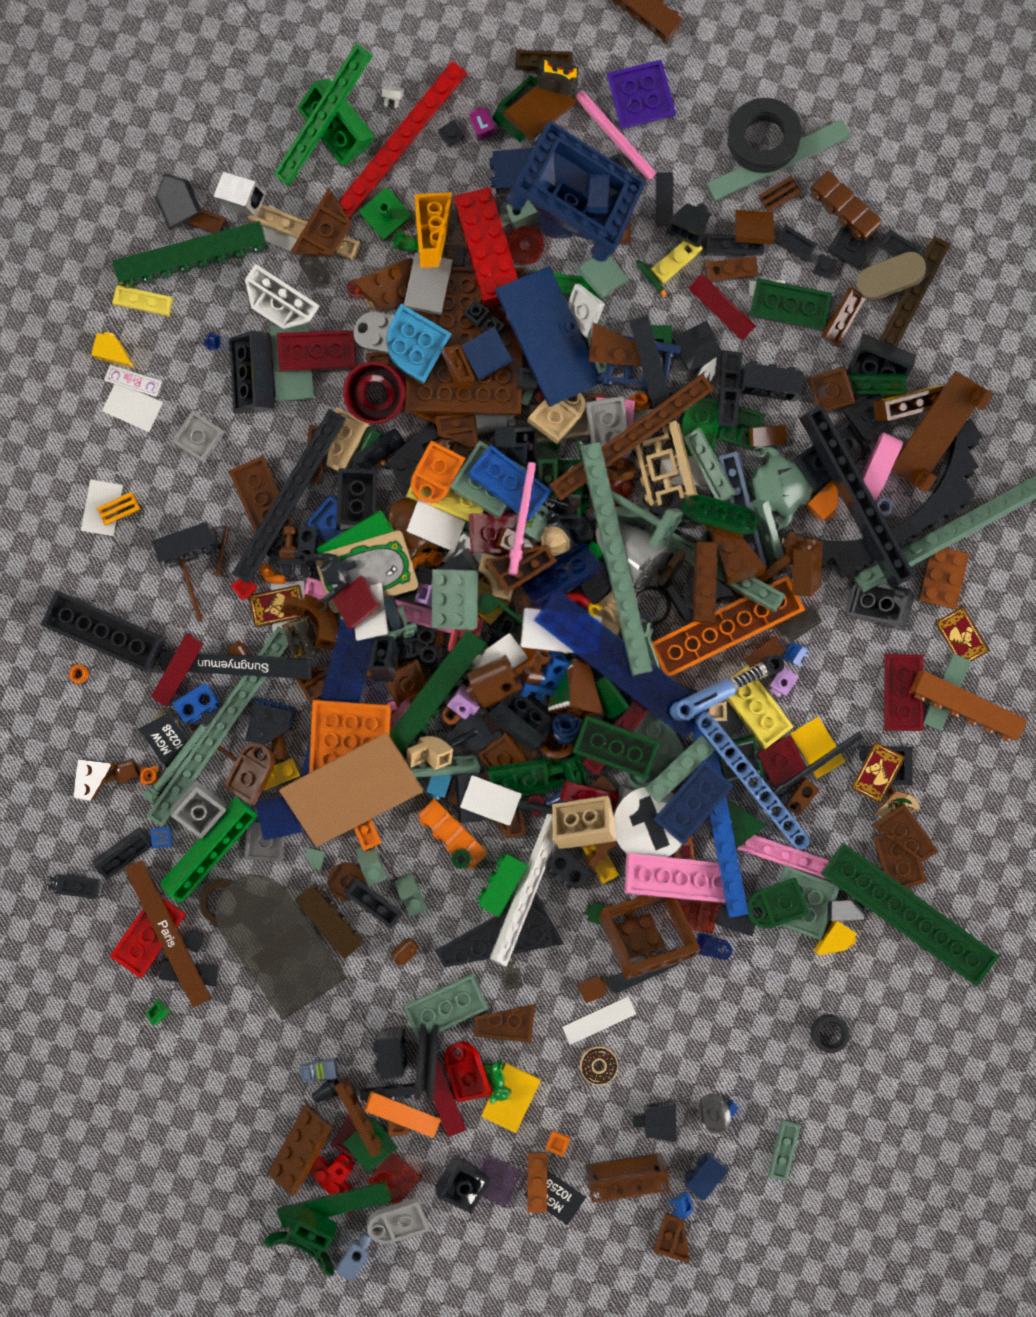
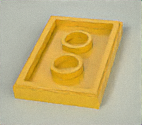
M506 1062L502 1072L505 1077V1086L511 1090L509 1100L496 1101L494 1104H491L489 1097L481 1117L516 1133L541 1079Z

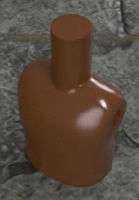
M130 758L114 764L113 773L105 777L107 779L105 784L116 780L121 785L139 777L140 772L135 760Z

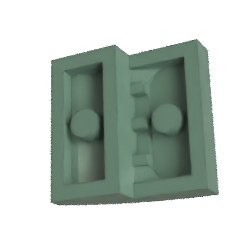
M610 256L604 262L597 261L592 257L577 269L601 299L629 280Z
M624 506L615 507L619 522L632 526L649 524V521L632 511L630 512Z

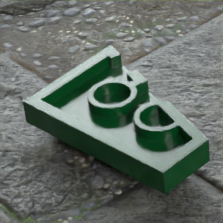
M727 799L737 849L767 825Z

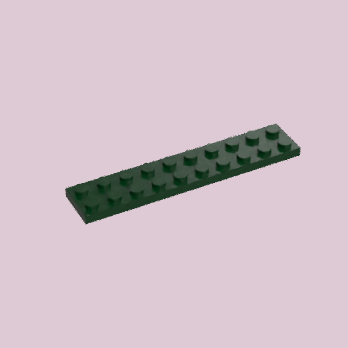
M843 842L820 872L826 879L976 987L1000 957L992 949Z

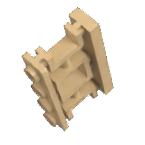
M676 420L662 427L664 435L643 441V446L645 447L654 445L656 452L646 456L648 464H646L642 444L640 443L633 448V451H636L638 456L635 459L638 470L641 469L642 472L640 477L641 485L643 488H646L647 492L644 495L647 506L650 505L651 508L653 505L663 507L662 497L679 492L680 499L684 500L688 496L690 498L697 494L680 424ZM669 432H671L677 455H675L672 448L663 451L661 443L671 440ZM670 456L673 471L657 476L653 461ZM678 468L681 470L686 492H684L682 485L672 487L671 479L680 476ZM650 477L653 483L662 481L664 483L665 490L655 492L657 500L655 499Z

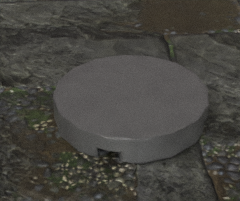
M717 1094L703 1096L698 1104V1114L701 1122L705 1123L707 1126L705 1128L713 1134L724 1132L728 1129L731 1119L726 1102Z

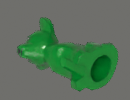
M398 231L391 249L399 251L403 249L419 253L418 241L406 235L404 231Z
M503 1061L483 1065L488 1082L494 1088L490 1097L491 1104H494L496 1101L509 1100L511 1090L505 1086V1077L502 1072Z

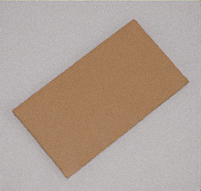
M387 732L279 789L316 847L424 791Z

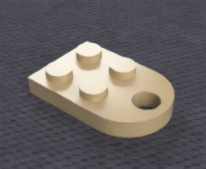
M579 393L574 396L577 401L570 402L566 399L555 404L553 407H548L546 400H544L528 417L527 422L558 444L582 417L585 410V399Z

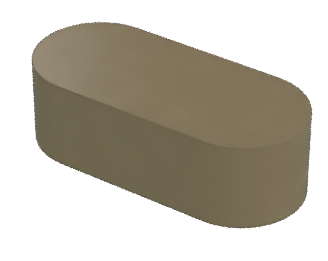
M906 252L867 267L861 271L857 278L858 290L867 300L873 301L915 286L925 277V261L918 253Z

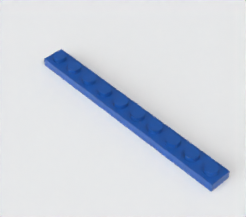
M697 725L692 726L694 740L696 741L702 735L715 749ZM715 749L705 761L722 775L718 751ZM725 796L711 812L709 819L727 914L731 918L748 914Z

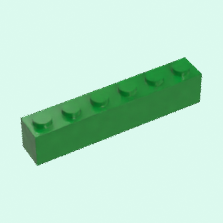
M236 796L226 807L227 810L203 838H199L159 883L169 897L182 903L258 817L257 813L248 803Z

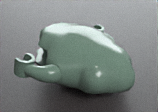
M758 446L753 450L759 449L761 455L755 458H761L767 454L770 459L765 463L764 467L757 468L754 471L753 477L749 480L750 495L752 501H768L771 512L782 517L781 522L774 521L778 532L792 522L793 514L798 506H804L810 502L814 490L794 461L790 462L784 458L775 448ZM792 468L780 475L778 473V470ZM797 477V479L782 481L781 483L782 478ZM798 482V485L782 487V484Z

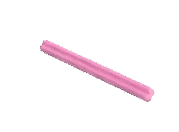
M584 91L577 93L578 103L647 180L652 179L656 173L654 169Z

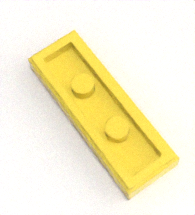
M117 285L112 303L116 306L169 317L173 298Z

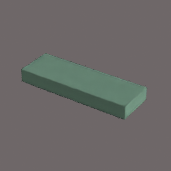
M781 1119L767 1175L769 1178L788 1181L801 1128L800 1123Z

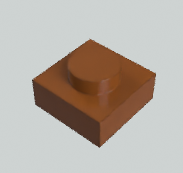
M388 1120L389 1136L409 1135V1128Z

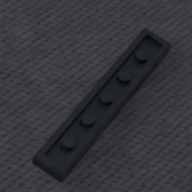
M647 314L629 320L652 408L655 409L669 399L670 394L650 319Z

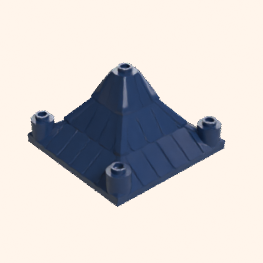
M549 120L537 139L536 145L514 186L507 195V202L512 208L522 209L529 200L540 214L542 230L548 237L554 239L577 236L593 240L595 244L591 248V254L595 260L604 262L615 252L646 182ZM590 174L610 175L606 214L588 213Z

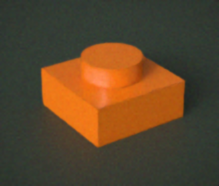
M552 1129L545 1150L563 1157L570 1137Z

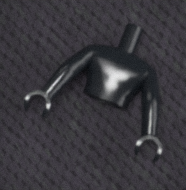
M576 512L546 514V517H552V521L549 522L551 525H556L560 521L576 520L569 528V532L573 542L578 546L568 558L562 560L564 563L568 562L569 565L591 542L595 541L593 529L597 525L596 518L590 521L585 513L577 517Z
M298 552L296 556L303 555L305 557L304 561L299 562V564H304L306 561H328L319 568L326 585L336 586L326 596L316 600L315 603L319 601L324 602V607L318 609L323 611L327 603L348 585L347 571L356 568L357 564L355 560L343 564L336 554H305L304 552Z

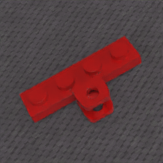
M343 1153L329 1164L319 1154L309 1174L329 1194L354 1189L345 1179L354 1168L355 1162ZM342 1161H346L348 1166H345Z

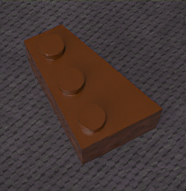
M710 526L709 534L712 542L717 543V557L727 585L765 574L766 566L741 534Z
M546 545L523 550L516 575L509 574L510 554L484 561L504 594H507L556 562Z

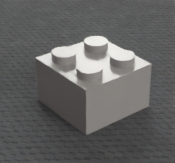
M195 780L170 810L171 817L202 839L227 809L226 803Z

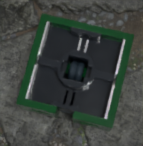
M750 734L732 739L733 743L759 775L764 774L760 758L756 755L758 749L755 737ZM733 748L726 749L725 755H730L733 752ZM718 752L723 777L730 783L740 781L739 777ZM739 763L737 765V770L743 769L745 763Z

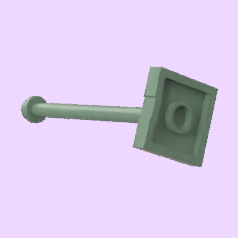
M611 490L613 501L657 526L649 542L651 546L657 548L668 545L684 515L681 509H667L661 520Z

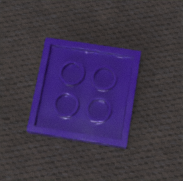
M662 59L607 73L606 77L620 130L676 115Z

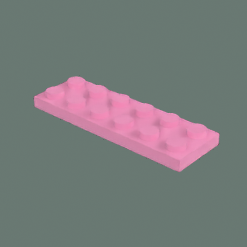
M627 854L625 893L725 903L718 863Z

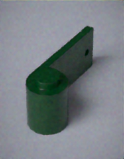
M485 593L478 598L477 610L480 613L488 615L498 607L520 626H523L524 615L520 614L518 616L493 595Z

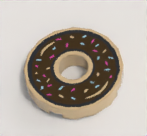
M595 1046L583 1053L580 1059V1070L587 1082L602 1086L610 1083L615 1078L618 1072V1061L611 1049L605 1046ZM599 1060L605 1064L602 1070L594 1069L593 1066L596 1061Z

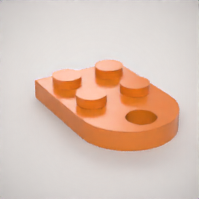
M430 441L411 479V489L414 496L427 504H434L443 500L448 494L450 486L459 473L465 458ZM422 488H429L432 494L429 497H423L420 493Z

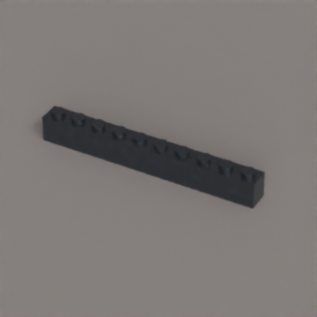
M821 405L805 413L799 420L890 588L899 586L914 578L913 570L824 406Z

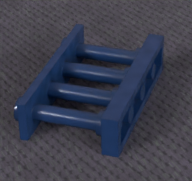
M624 336L634 341L633 337ZM656 342L658 353L664 358L663 372L669 394L675 391V387L668 386L671 359L680 354L681 346ZM606 363L605 375L600 374L596 380L602 382L604 386H613L614 384L648 390L644 375L642 376V381L631 380L633 366L625 365L624 376L620 378L612 376L614 364Z

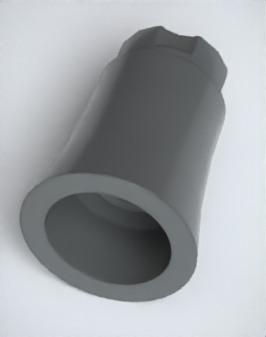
M474 415L477 437L495 433L496 427L515 426L514 416Z

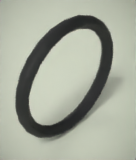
M646 586L643 590L636 593V598L643 591L656 590L665 597L667 602L665 615L660 620L652 622L653 626H656L668 617L671 610V602L667 593L661 588Z

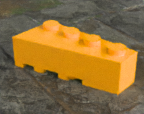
M452 192L414 194L420 268L439 267L453 209Z

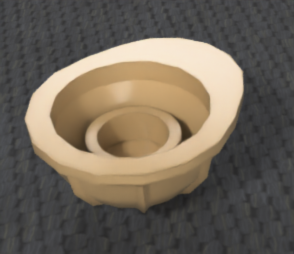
M556 526L544 528L540 540L541 546L546 545L553 556L566 554L570 549V541L566 533Z

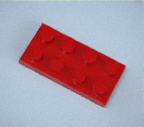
M162 897L177 928L187 914ZM144 908L109 956L140 979L163 949Z

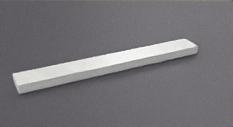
M551 814L546 816L490 957L491 960L503 966L508 964L555 844L553 841Z

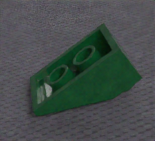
M532 75L499 103L492 117L496 123L520 143L527 136L503 115L509 107L540 83Z

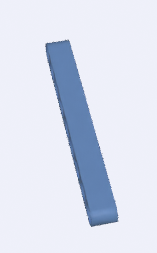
M706 711L697 714L695 723L791 844L799 850L806 848L809 844L807 834L713 716ZM710 718L708 725H701L703 719ZM716 733H721L722 736L719 740H713V736ZM733 748V752L730 755H725L726 749ZM744 762V768L737 770V765ZM756 777L755 783L748 784L750 778ZM763 792H768L766 798L760 799V795ZM775 806H779V811L772 813V809ZM786 821H791L788 827H783ZM798 835H802V839L795 842V838Z

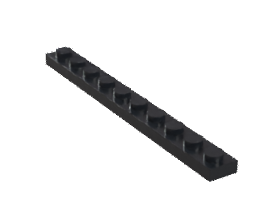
M331 409L328 410L236 565L232 575L250 584L346 421L345 417Z

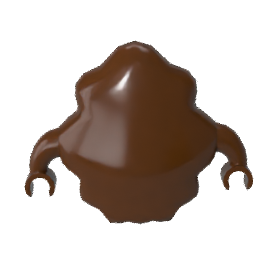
M401 498L396 503L390 505L387 520L394 531L402 532L410 559L413 560L417 557L418 553L425 549H439L441 546L407 532L417 501Z

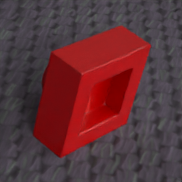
M238 579L231 585L232 589L243 601L258 590L252 581L248 584Z

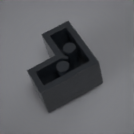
M527 426L496 427L495 446L507 447L506 456L521 466H528L529 462L536 464L537 428Z

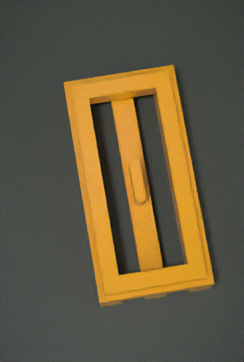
M132 492L97 507L105 526L141 510ZM131 498V501H128V502H126V503H124V504H122V505H120V506H118V507H115V508H113V509H111V510H109V511H107V512H105V513L103 512V510H105V509H107V508H110V507H112V506H114V505H116V504H118V503H120V502H123V501H125V500ZM134 504V508L107 520V516Z

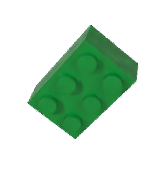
M508 851L505 855H500L496 862L498 866L496 872L491 871L487 879V883H489L487 888L483 887L477 898L479 900V907L497 917L500 916L527 867L526 861Z

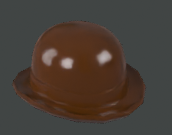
M552 728L545 740L540 744V749L543 754L551 759L562 760L573 751L575 742L572 744L557 742L553 737Z

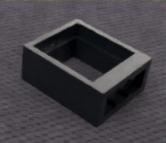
M862 746V750L859 752L862 766L873 746ZM886 746L893 751H900V754L905 757L900 767V780H893L891 785H913V746Z

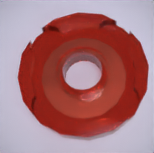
M519 227L511 232L507 239L512 260L520 265L535 263L544 252V240L540 233L532 227ZM527 241L531 247L528 250H523L520 244Z

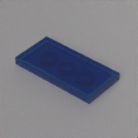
M585 543L557 557L555 563L520 585L536 609L604 571L602 565Z

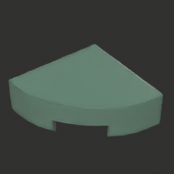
M307 847L306 857L313 868L321 871L326 851Z

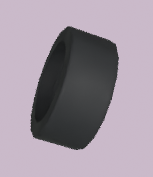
M825 1014L819 1016L813 1022L811 1038L820 1050L826 1053H836L846 1047L849 1041V1030L842 1019L833 1014ZM828 1022L837 1024L841 1030L840 1040L833 1045H826L819 1038L820 1027Z

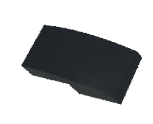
M474 300L463 312V315L481 333L495 327L500 335L506 329L505 325L491 315L490 310L477 300Z

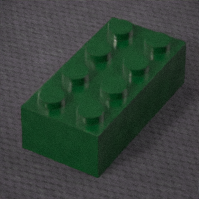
M586 716L573 753L647 780L660 742Z

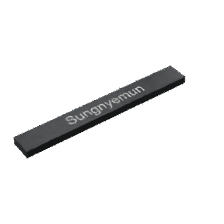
M163 650L160 652L162 671L167 669L176 651ZM199 652L188 672L311 679L312 659Z

